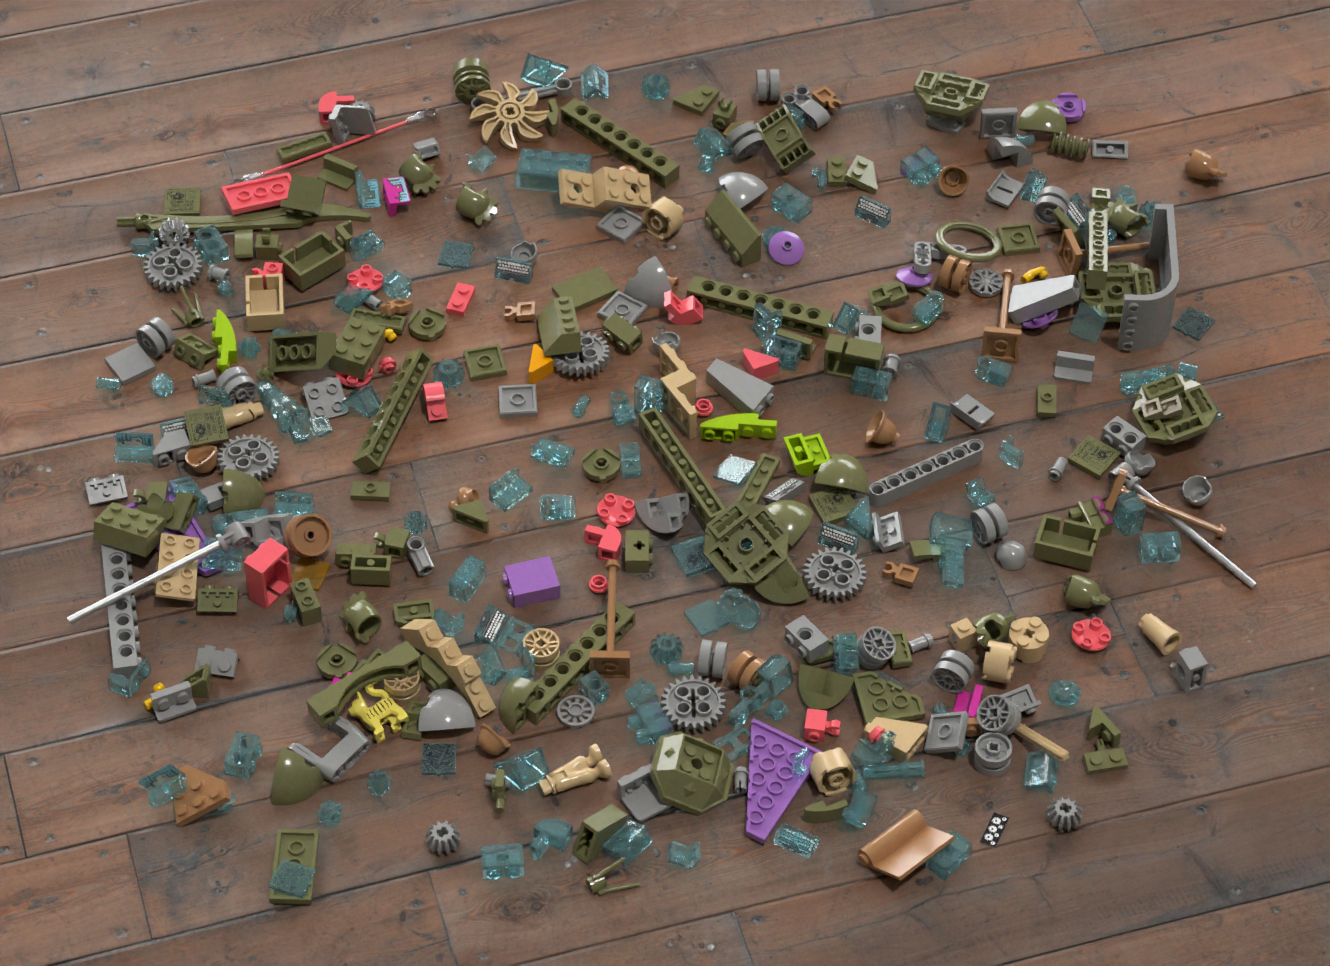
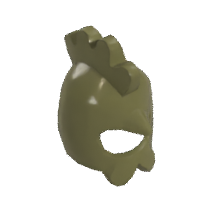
M414 150L413 155L403 162L398 171L399 175L404 177L405 182L413 187L412 191L414 194L419 192L428 194L429 189L435 191L437 184L441 182V178L433 172L435 164L428 165L424 163L416 150Z
M463 182V190L456 202V211L465 217L475 219V223L478 226H482L483 221L486 223L491 222V215L495 216L498 214V210L495 208L499 204L498 200L489 198L487 188L482 192H475L472 190L471 185Z
M1119 198L1116 203L1109 202L1107 204L1108 209L1102 210L1103 213H1107V225L1110 224L1117 233L1126 238L1133 237L1143 226L1149 224L1147 215L1135 211L1138 203L1129 205ZM1140 216V220H1134L1136 217Z
M1077 574L1067 577L1070 585L1063 588L1066 594L1065 603L1087 609L1095 604H1110L1111 599L1100 592L1099 585L1093 580Z
M361 591L359 595L356 593L352 594L350 601H344V610L340 612V617L346 623L345 633L354 630L357 641L368 644L369 638L380 629L382 619L376 608L367 601V593ZM359 628H363V634L358 633Z
M993 612L975 620L972 625L976 629L977 642L987 650L990 648L987 646L989 640L998 642L1004 640L1009 633V623L1016 618V614L1011 613L1003 616Z

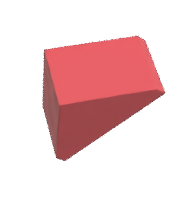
M743 349L742 363L750 375L762 379L778 373L779 358Z

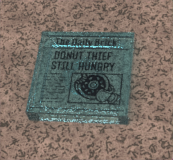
M705 535L671 546V551L686 578L715 569L704 556Z

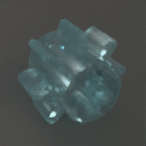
M243 337V342H238V350L242 351V356H256V352H261V343L257 342L256 337Z
M158 374L156 378H152L151 390L157 396H168V393H172L175 387L173 385L174 380L168 374Z
M410 511L408 516H404L405 530H410L411 534H422L423 529H427V515H422L421 511Z
M377 769L372 774H368L367 788H371L372 794L375 793L382 796L386 791L390 792L392 777H388L387 771Z
M333 799L320 803L321 808L317 811L320 822H326L327 826L340 823L339 818L344 814L340 807L341 804H334Z

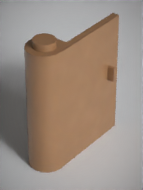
M914 809L858 851V860L863 866L902 880L955 840L953 835L927 826L923 815Z

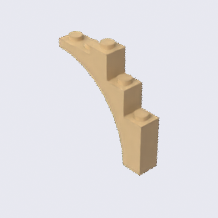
M414 619L400 628L406 641L431 657L449 675L468 701L477 718L483 717L496 708L480 677L481 671L474 657L462 655L454 638L443 637L435 620Z

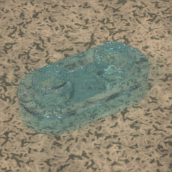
M1121 186L1118 188L1117 199L1121 198L1124 203L1129 205L1137 203L1135 190L1132 187Z

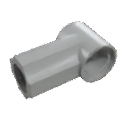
M411 537L407 542L408 558L413 562L418 575L428 576L435 570V567L425 548V542L421 537Z

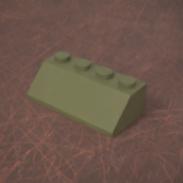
M725 190L720 191L706 208L704 223L707 228L712 230L715 238L720 240L724 249L729 251L733 260L743 268L761 260V234Z
M572 296L553 298L537 316L544 356L582 352L580 330Z
M317 331L270 335L269 368H271L273 373L322 369L336 353V333Z

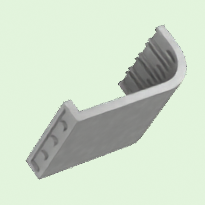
M1155 204L1147 252L1148 260H1159L1161 291L1149 295L1124 294L1117 350H1148L1164 342L1170 333L1179 281L1173 204Z

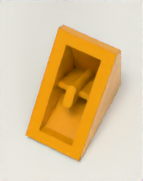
M533 344L528 372L529 384H534L554 372L553 359L550 356H544V351L537 344Z

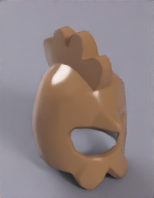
M1194 149V151L1189 153L1190 159L1185 163V174L1199 180H1209L1214 176L1227 177L1228 173L1219 168L1218 160L1213 155L1199 149Z

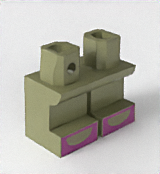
M1099 495L1092 497L1091 501L1087 503L1078 501L1077 507L1068 511L1069 520L1101 527L1100 537L1111 535L1113 521L1107 510H1105Z

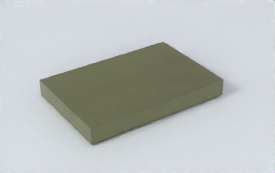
M598 266L552 286V291L557 298L560 296H572L576 312L613 296L618 291V288L601 267Z

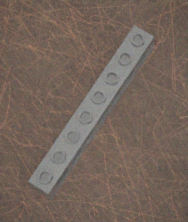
M101 545L106 597L134 584L133 580L129 579L130 576H133L132 565H128V561H131V554L128 551L109 545ZM131 594L107 606L113 668L116 680L140 677L139 669H143L142 659L137 655V653H141L140 641L136 642V638L139 637L138 626H134V622H138L137 612L132 608L136 607L135 595Z

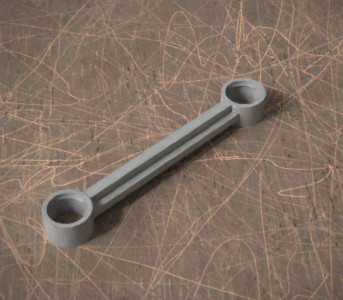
M559 78L555 81V85L534 90L538 98L554 94L559 97H568L572 94V82L568 78ZM531 90L521 92L518 102H522ZM474 98L471 101V112L476 106L487 103L479 98Z

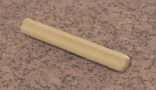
M1022 723L1013 732L1061 762L1069 759V752Z

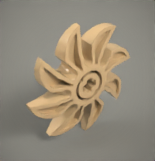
M502 82L507 100L503 99L501 93L495 90L479 92L476 94V97L487 104H482L472 111L470 122L485 120L481 136L486 144L498 130H501L499 138L501 144L510 150L517 151V145L512 132H516L518 138L525 142H534L542 139L543 134L533 128H537L547 121V113L550 110L534 112L537 107L538 95L533 88L522 102H518L520 97L519 89L511 83Z

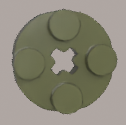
M426 308V311L421 312L417 310L410 316V333L419 339L434 342L446 330L444 315L437 309Z
M597 448L592 449L583 457L582 471L589 479L597 481L599 484H606L608 480L615 478L620 472L619 456L608 448H603V450L597 451ZM598 463H599V464H603V463H604L605 466L600 467V466H598Z
M338 643V646L327 645L321 649L317 656L318 671L328 679H333L334 677L343 679L348 672H352L357 666L355 651L346 644ZM339 659L341 660V663H339V664H334V662H333V660H335V661H338Z

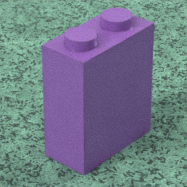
M550 556L504 566L503 584L508 586L507 596L509 601H513L515 608L560 598V584Z

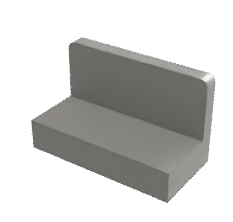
M1058 350L1054 379L1090 385L1095 356Z

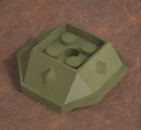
M922 70L914 84L913 92L919 99L925 114L964 122L975 109L982 106L989 92L990 84L949 73Z
M1132 262L1108 263L1105 290L1086 288V269L1079 271L1078 274L1082 304L1101 322L1120 323L1124 305V294L1149 295L1156 293L1152 270L1144 269Z
M1174 373L1142 385L1132 409V415L1143 434L1146 435L1148 442L1168 446L1184 440L1188 441L1194 436L1209 431L1218 416V411L1202 384ZM1179 395L1184 414L1165 419L1145 420L1141 403L1159 397L1160 401Z
M736 500L706 524L704 556L728 584L757 585L787 560L789 533L765 505L744 503L743 501ZM745 542L752 544L749 549H744L741 546Z
M675 732L660 736L657 740L649 773L659 791L658 795L662 802L700 816L727 800L735 766L729 761L725 750L707 743L703 738H695L683 732Z

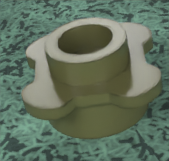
M262 364L261 369L257 371L259 379L265 384L267 382L272 383L274 378L273 371L268 366L266 367Z

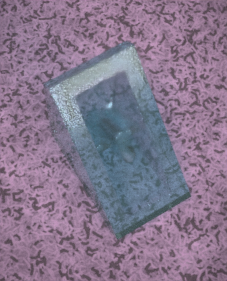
M844 301L832 327L848 335L855 328V323L859 322L860 315H869V311L855 303Z
M933 402L924 434L925 439L939 443L943 442L950 426L952 406Z
M864 496L847 514L845 523L865 540H869L872 532L869 496Z

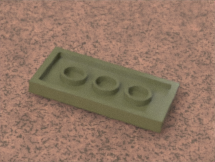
M277 830L271 879L272 886L269 895L270 903L312 905L320 836L319 830ZM296 867H300V868H298V870H300V873L302 874V876H304V875L310 876V875H311V881H310V877H286V879H285V887H284L283 884L280 885V884H281L280 879H279L280 874H282L281 876H282V878H283V880H284V878H285L284 875H286V874H287V876H292V875H293L294 870L292 871V868H293V869H294V868L296 869ZM276 878L280 885L278 887L282 888L281 891H279V889L273 883V881H275ZM299 885L298 892H290V886ZM289 893H304V894H301V895L299 894L300 897H298V895L296 896V894H295V895H294V894L292 895V894H289Z

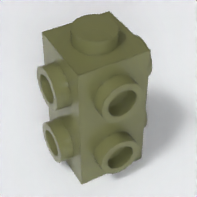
M614 313L604 320L602 324L604 336L609 341L613 340L622 351L626 350L632 354L643 343L642 331L637 326H632L624 316Z

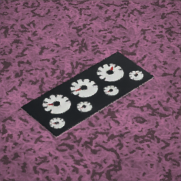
M994 812L980 842L996 847L1009 817Z

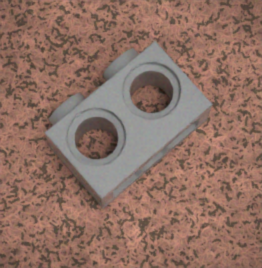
M1116 416L1103 427L1101 441L1121 452L1120 455L1125 457L1129 451L1140 450L1141 452L1145 448L1146 435L1119 416Z

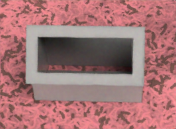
M434 137L413 143V149L420 154L421 159L441 154L439 143L436 142Z

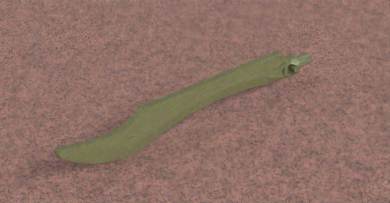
M322 203L320 216L313 215L312 217L304 216L302 212L297 211L295 214L285 212L284 208L238 215L177 216L178 221L184 219L185 224L189 226V232L263 228H299L304 224L322 220L369 222L371 214L340 205ZM135 213L134 217H117V227H136V230L148 229L153 234H160L159 228L162 227V222H168L167 219L169 217L174 220L177 215Z

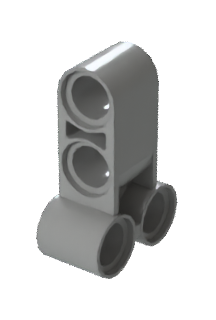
M799 84L795 87L794 93L786 92L782 94L781 106L785 104L792 115L795 114L813 130H817L830 122L829 113L810 97V88L807 85Z

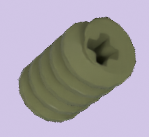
M1055 132L1051 152L1055 153L1058 149V154H1062L1065 150V156H1069L1071 153L1073 158L1078 155L1079 159L1082 160L1084 156L1085 158L1087 157L1090 139L1088 138L1086 143H1084L1083 137L1077 141L1076 135L1070 139V134H1067L1064 138L1063 132H1060L1058 136H1056Z

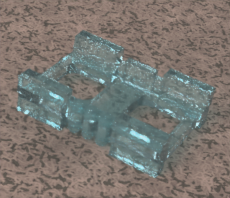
M511 616L503 632L495 642V649L499 650V648L516 653L517 657H521L524 637L535 629V624H528ZM516 624L526 627L524 633L512 631ZM510 638L518 641L514 648L504 645L506 639Z
M742 723L735 727L733 732L726 734L725 737L722 735L714 740L712 745L721 748L724 744L730 743L735 750L727 754V757L731 763L739 760V757L745 755L748 751L750 752V741L742 744L736 737L742 733H746L751 737V733Z

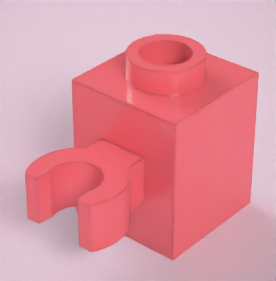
M265 262L263 271L259 268L252 269L253 275H262L264 290H267L266 274L282 273L284 284L283 263Z
M807 708L804 740L824 742L825 732L839 736L841 721H827L828 711Z

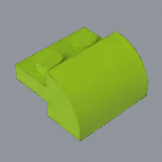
M802 433L784 437V444L798 474L813 476L814 470L819 469L822 463L829 461L830 456L820 433L803 437Z

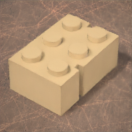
M282 273L266 274L267 290H264L262 275L245 276L248 331L285 329Z

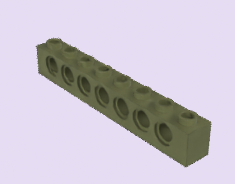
M574 98L561 108V122L624 163L636 167L640 173L648 174L649 179L664 189L679 178V164L672 161L663 153L627 132L623 127L618 126L598 111L593 110L584 102Z
M694 275L687 289V298L693 295L704 308L822 339H827L833 325V311Z
M419 348L406 355L352 461L365 474L380 468L434 361L423 348Z
M654 407L639 413V430L683 493H688L689 503L706 526L707 523L726 508L657 408Z
M616 601L614 646L635 625V612ZM608 607L599 619L597 618L587 631H584L575 643L569 646L567 652L563 656H559L555 664L550 669H546L537 682L535 681L538 684V697L526 709V719L537 726L590 671V650L606 651Z

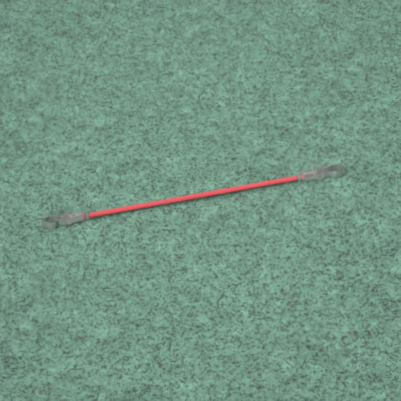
M436 107L427 108L425 112L419 111L403 122L378 130L373 135L367 134L267 172L248 174L242 179L236 178L230 185L235 182H246L263 178L271 173L405 124L421 123L426 118H434L438 111H436ZM428 111H433V112H435V114H433V115H428V114H426V113H427Z

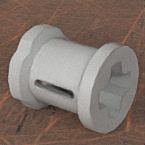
M212 264L207 272V279L220 281L224 285L228 283L231 276L230 269H222L215 264Z
M887 354L885 366L882 367L881 374L890 379L897 377V368L901 364V358L896 354Z

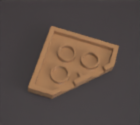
M188 765L178 769L182 773L170 776L176 824L180 827L231 801L229 784Z

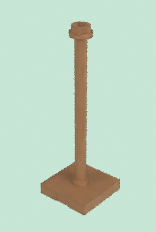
M1064 229L1057 256L1066 276L1075 275L1077 277L1081 259L1086 256V249H1080L1071 229ZM1149 242L1108 246V254L1148 249Z
M1004 269L1001 273L1004 282L999 327L984 326L981 359L1018 363L1022 330L1007 328L1011 281L1015 278V274L1011 269Z
M1120 466L1106 499L1105 509L1112 511L1118 496H1125L1216 534V538H1223L1226 527L1222 524L1218 527L1125 489L1126 486L1123 484L1127 477L1128 469Z
M611 559L605 565V569L609 571L606 651L590 650V678H630V651H614L617 571L620 570V564L617 560Z

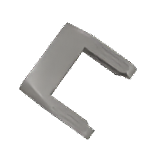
M341 716L326 726L343 739L323 758H320L299 743H292L287 748L305 757L307 765L316 766L321 772L323 779L331 782L338 781L367 753L371 746V741L355 725Z

